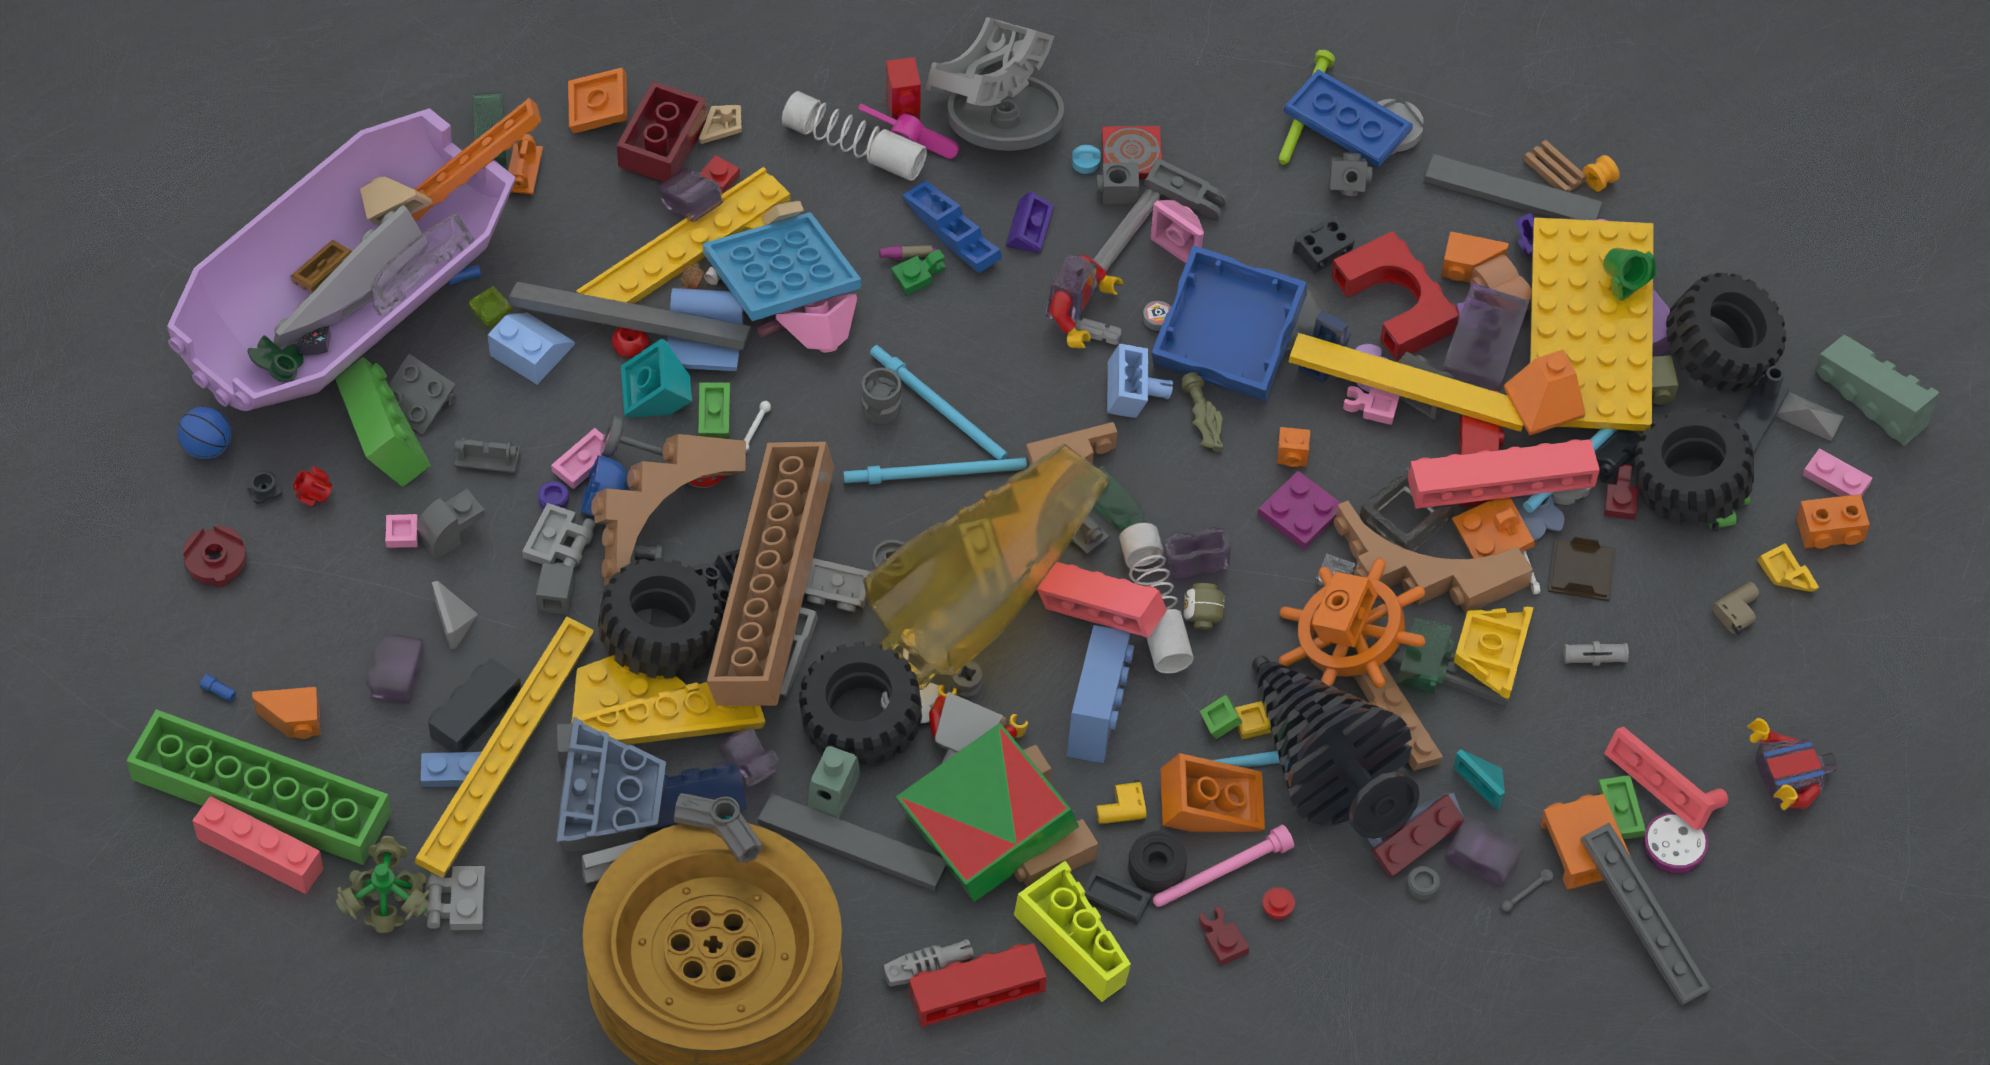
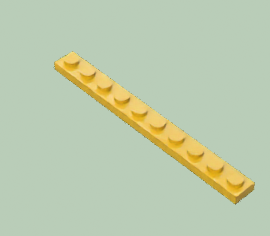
M569 617L565 618L416 856V865L444 878L593 637L594 630Z

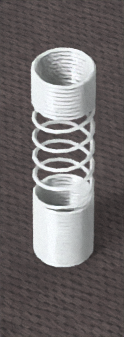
M799 91L794 92L788 99L782 114V124L784 126L794 129L799 133L801 132L804 135L813 131L816 140H822L826 137L827 143L830 146H835L840 142L843 152H848L853 148L856 158L867 154V160L870 164L881 167L884 170L886 169V171L904 177V179L906 178L909 181L914 180L920 173L927 155L925 146L886 129L879 132L880 129L877 126L870 136L867 150L863 154L857 155L856 144L865 130V120L860 123L853 145L848 149H844L842 141L851 126L852 114L846 118L838 141L830 143L829 133L837 122L840 113L839 108L833 112L827 132L824 136L818 138L816 136V127L825 113L826 103L821 104L820 100Z
M1150 523L1131 525L1119 536L1126 565L1130 568V579L1135 584L1150 585L1152 587L1170 585L1171 587L1169 591L1161 594L1162 599L1172 598L1175 602L1166 607V613L1149 638H1147L1155 669L1161 673H1175L1187 668L1193 662L1194 657L1181 611L1171 609L1178 600L1174 596H1165L1173 590L1174 586L1169 582H1163L1169 577L1170 572L1166 569H1160L1165 564L1166 558L1162 556L1164 551L1158 529ZM1159 558H1162V559H1163V562H1162L1159 566H1156V567H1153V568H1149V569H1136V568H1135V566L1138 567V566H1146V565L1152 564V563H1154L1155 561H1157ZM1133 570L1145 572L1137 580L1132 576ZM1165 571L1167 573L1166 577L1155 582H1139L1142 577L1152 572Z

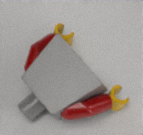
M944 685L938 687V697L929 711L931 735L935 738V743L939 747L947 750L942 763L998 723L1004 726L1013 739L1024 736L1028 726V721H1025L1023 725L1015 724L1018 717L1017 714H1012L1009 723L1006 725L1007 720L1003 715L957 696L956 688L953 689L952 693L948 692V694H945Z

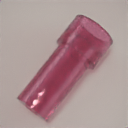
M775 318V320L757 327L756 331L762 339L786 328Z

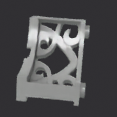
M987 17L978 37L966 52L949 62L932 63L925 89L930 92L951 91L968 96L966 102L974 105L992 106L1000 104L1001 100L1008 96L1014 97L1029 84L1027 79L1034 70H1040L1049 53L1054 36ZM1006 30L1012 31L1009 44H1007L1005 38ZM1019 33L1025 34L1024 39L1019 40ZM1003 60V67L990 74L979 75L986 66Z

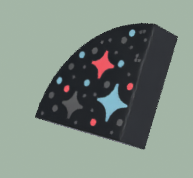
M329 326L318 328L304 335L296 345L298 355L328 352L331 338Z

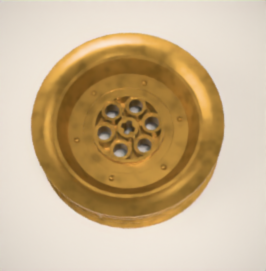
M680 823L650 834L632 845L609 866L600 878L589 900L583 925V951L587 966L588 991L594 1013L603 1031L612 1043L637 1065H788L804 1053L819 1037L834 1012L842 984L841 915L832 887L824 873L794 843L773 831L749 824L762 843L763 851L748 863H738L722 838L717 836L712 830ZM701 922L708 924L702 928L694 926ZM730 926L740 927L736 931H730L727 928ZM678 946L687 947L684 951L674 950ZM752 953L753 956L749 958L740 957V954ZM691 973L700 974V976L697 978L686 977L688 974ZM724 976H729L733 978L731 981L723 982L719 980Z

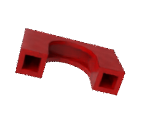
M1393 231L1333 260L1331 278L1347 298L1380 283L1398 284L1409 290L1415 297L1417 304L1412 309L1382 324L1380 341L1396 362L1406 352L1413 354L1456 333L1459 319L1457 307L1453 303H1449L1443 295L1439 284L1430 279L1423 264L1419 260L1416 261L1410 253L1406 242L1400 240Z

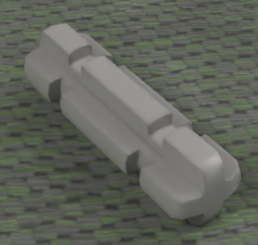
M1069 314L1076 323V330H1087L1092 339L1099 341L1106 339L1107 343L1114 345L1119 343L1122 335L1121 328L1112 325L1108 328L1104 323L1086 318L1082 320L1078 318L1077 320L1078 316Z

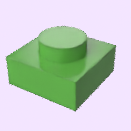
M1227 695L1200 710L1210 733L1215 739L1243 723Z

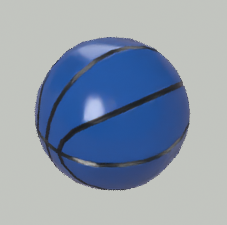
M200 406L189 410L181 418L178 424L177 438L180 446L189 456L196 459L210 460L219 457L227 450L232 439V428L229 420L220 410Z

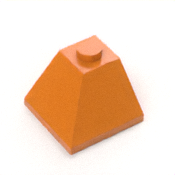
M1564 350L1534 359L1504 384V390L1529 436L1585 417L1577 374Z

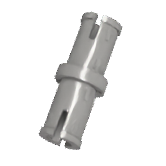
M1592 641L1591 644H1564L1563 646L1564 664L1592 663L1593 666H1599L1600 663H1628L1629 649L1627 643L1600 644L1599 641ZM1584 652H1609V654L1583 655Z

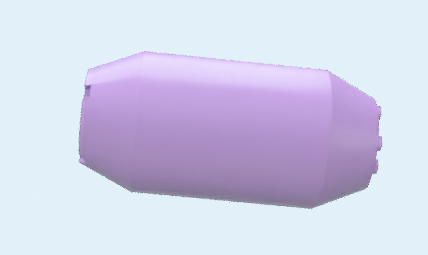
M430 108L360 130L193 269L167 325L171 337L168 343L176 353L180 354L191 369L194 381L201 388L207 387L213 392L216 400L224 407L229 404L236 409L249 411L316 394L486 250L514 186L515 176L493 160L485 169L481 168L472 175L466 184L458 186L448 194L443 202L429 209L420 220L415 221L427 240L425 255L366 306L335 325L330 326L331 338L328 352L303 355V364L297 368L295 379L291 382H279L267 370L253 363L249 358L247 350L248 348L257 349V345L263 335L267 336L274 343V329L277 324L284 318L288 319L299 304L311 295L308 289L303 290L300 284H293L290 276L331 240L353 251L360 244L361 238L368 230H375L379 227V225L367 220L360 192L361 187L369 184L375 178L385 176L414 189L462 151L452 143L451 125Z

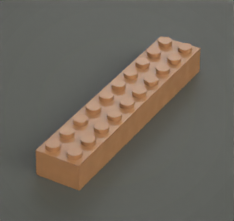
M827 442L767 443L707 679V684L716 706H775L778 704L835 467Z

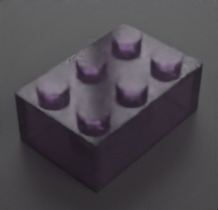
M1471 283L1444 362L1443 371L1449 372L1456 380L1484 389L1499 391L1500 393L1527 313L1529 300Z

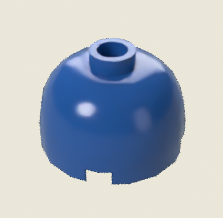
M599 455L596 457L589 474L591 478L588 487H585L580 511L583 514L595 517L592 514L591 505L596 492L607 488L630 491V487L627 484L628 472L620 462L609 457Z

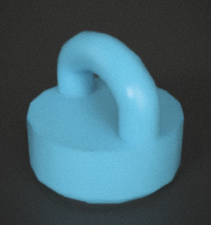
M1080 145L1072 152V167L1082 174H1091L1097 171L1101 163L1100 150L1091 145Z

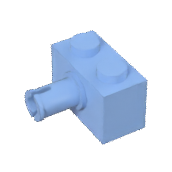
M1119 343L1108 360L1107 413L1137 418L1148 401V395L1170 399L1173 382L1171 380L1148 377V348Z

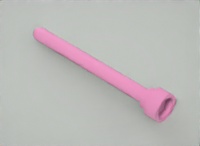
M1284 825L1272 829L1270 835L1266 836L1267 840L1156 894L1153 897L1154 905L1161 907L1272 851L1274 853H1284L1294 848V841L1290 832Z

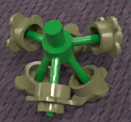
M383 836L381 842L369 847V854L374 857V861L377 864L375 869L364 872L354 870L349 874L352 886L345 890L341 886L337 888L339 892L336 899L338 909L346 916L351 914L355 920L359 918L357 912L365 908L363 899L371 898L373 901L380 899V905L373 907L371 915L365 917V924L375 927V930L379 933L391 932L395 926L403 925L404 920L408 921L412 914L418 918L421 913L427 912L426 907L430 903L425 899L430 891L427 889L425 893H422L423 885L427 881L424 873L412 874L408 870H403L397 877H394V873L390 868L396 867L400 863V858H405L408 855V849L405 846H400L392 836ZM392 891L397 901H406L400 908L408 914L405 919L397 916L396 907L387 904V894Z

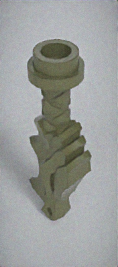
M1197 372L1188 373L1182 377L1181 387L1185 393H1190L1191 398H1193L1195 406L1192 412L1196 418L1192 424L1198 427L1203 435V440L1199 445L1212 448L1213 452H1221L1223 450V444L1219 439L1221 438V425L1223 421L1221 413L1218 410L1216 412V407L1212 406L1211 402L1206 401L1203 397L1201 390L1204 386L1203 378Z

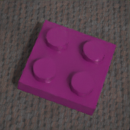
M1297 471L1258 508V515L1305 550L1334 522L1337 505L1341 504V502Z

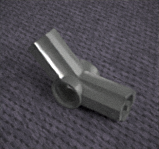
M684 793L678 796L674 822L712 830L717 836L722 838L738 863H748L763 851L762 843L740 813L738 802L733 798L720 797L713 800ZM723 815L731 816L729 819H720L719 817Z

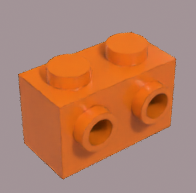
M1861 494L1801 501L1796 515L1804 548L1816 547L1822 549L1837 544L1854 545L1865 540L1870 526Z

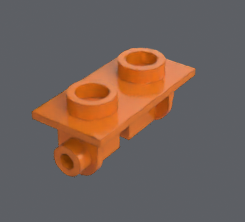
M529 134L523 135L518 139V144L515 143L513 146L508 172L515 176V183L511 193L530 195L534 193L543 146H536L533 136Z

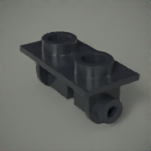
M1619 430L1595 452L1600 469L1598 476L1602 483L1606 482L1612 475H1615L1619 467L1627 463L1636 454L1637 444L1641 441L1640 437L1644 431Z

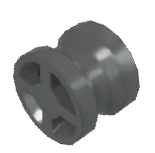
M970 660L956 663L951 672L952 692L956 688L957 696L966 700L977 697L982 690L983 673L981 667L976 662Z

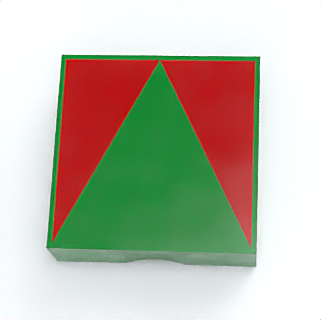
M998 723L896 796L906 817L929 846L933 847L943 857L951 874L974 902L1012 876L1026 861L1044 853L1079 827L1071 808L1001 723Z

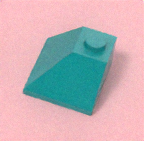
M660 339L621 365L625 417L672 415L692 402L690 375L666 340Z

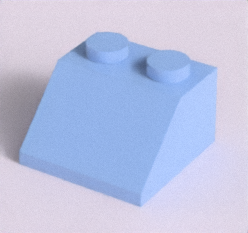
M527 312L506 315L487 335L490 356L537 385L575 345L573 340Z

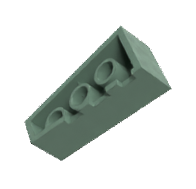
M1845 334L1820 353L1815 371L1823 381L1829 382L1846 400L1854 403L1863 411L1867 418L1874 420L1891 438L1896 439L1903 446L1928 427L1940 394L1939 391L1932 387L1926 390L1919 386L1920 380L1911 374L1908 377L1901 375L1896 371V365L1888 360L1885 362L1878 361L1873 351Z

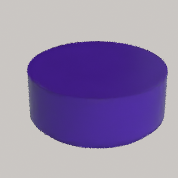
M557 481L543 484L538 491L540 507L544 510L546 504L550 503L565 509L569 503L567 487Z

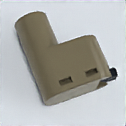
M1748 581L1712 604L1714 614L1731 633L1740 635L1744 628L1756 621L1754 612L1747 604L1759 597V590L1753 582Z

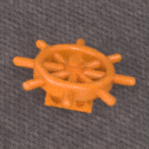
M1377 558L1374 561L1367 577L1336 571L1332 575L1328 567H1321L1318 574L1325 587L1312 596L1303 610L1284 606L1279 611V615L1283 619L1299 622L1298 637L1301 646L1280 656L1278 662L1288 667L1308 657L1318 669L1324 672L1321 681L1328 686L1333 685L1336 676L1348 677L1368 672L1374 686L1382 688L1386 680L1379 666L1394 654L1399 645L1405 644L1422 647L1425 644V638L1422 635L1404 631L1405 616L1402 609L1424 597L1425 589L1417 586L1396 597L1387 585L1379 581L1386 566V562L1382 558ZM1376 599L1383 603L1372 609ZM1388 615L1387 627L1371 625ZM1368 636L1379 640L1369 648L1365 639ZM1333 643L1337 644L1332 655L1321 651V649ZM1349 647L1356 648L1357 655L1345 657Z

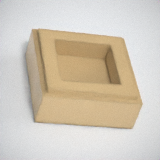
M797 200L775 205L762 218L765 225L795 217L804 210L801 202Z

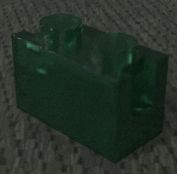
M1415 617L1411 633L1422 635L1425 638V644L1422 647L1407 645L1397 685L1431 694L1435 693L1437 683L1443 684L1448 666L1443 665L1444 658H1451L1455 640L1449 638L1452 626Z

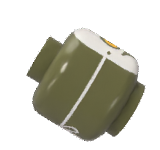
M1193 584L1192 589L1187 590L1184 594L1183 616L1185 620L1193 623L1194 629L1212 630V625L1220 623L1224 618V594L1222 591L1217 590V585Z

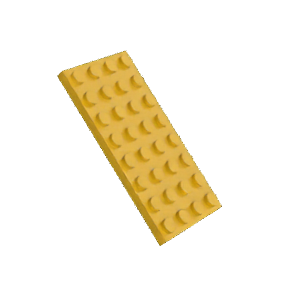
M1534 218L1530 363L1536 358L1564 350L1577 374L1585 409L1584 418L1557 427L1635 431L1651 430L1653 279L1625 300L1620 301L1612 293V277L1604 271L1603 262L1606 254L1614 248L1639 250L1643 253L1650 251L1653 254L1654 223Z

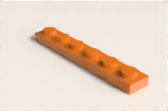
M528 98L414 188V190L431 198L433 204L411 214L415 221L420 220L429 209L443 202L448 194L458 186L466 184L472 175L481 168H485L504 150L510 149L523 135L533 131L538 123L541 122L537 104Z

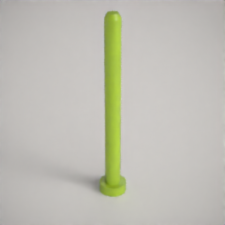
M1318 50L1314 57L1316 66L1312 75L1317 69L1325 73L1327 68L1333 66L1335 56L1327 50ZM1296 119L1293 120L1278 157L1279 163L1282 165L1289 163L1304 127V124Z

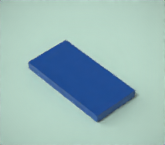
M1319 69L1284 106L1285 114L1352 153L1361 154V158H1365L1369 163L1378 168L1413 130V123Z

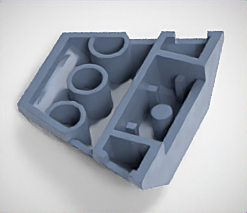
M574 717L566 758L556 843L657 826L666 762L632 745H626L610 737L608 733L602 730L600 732L583 724V721Z

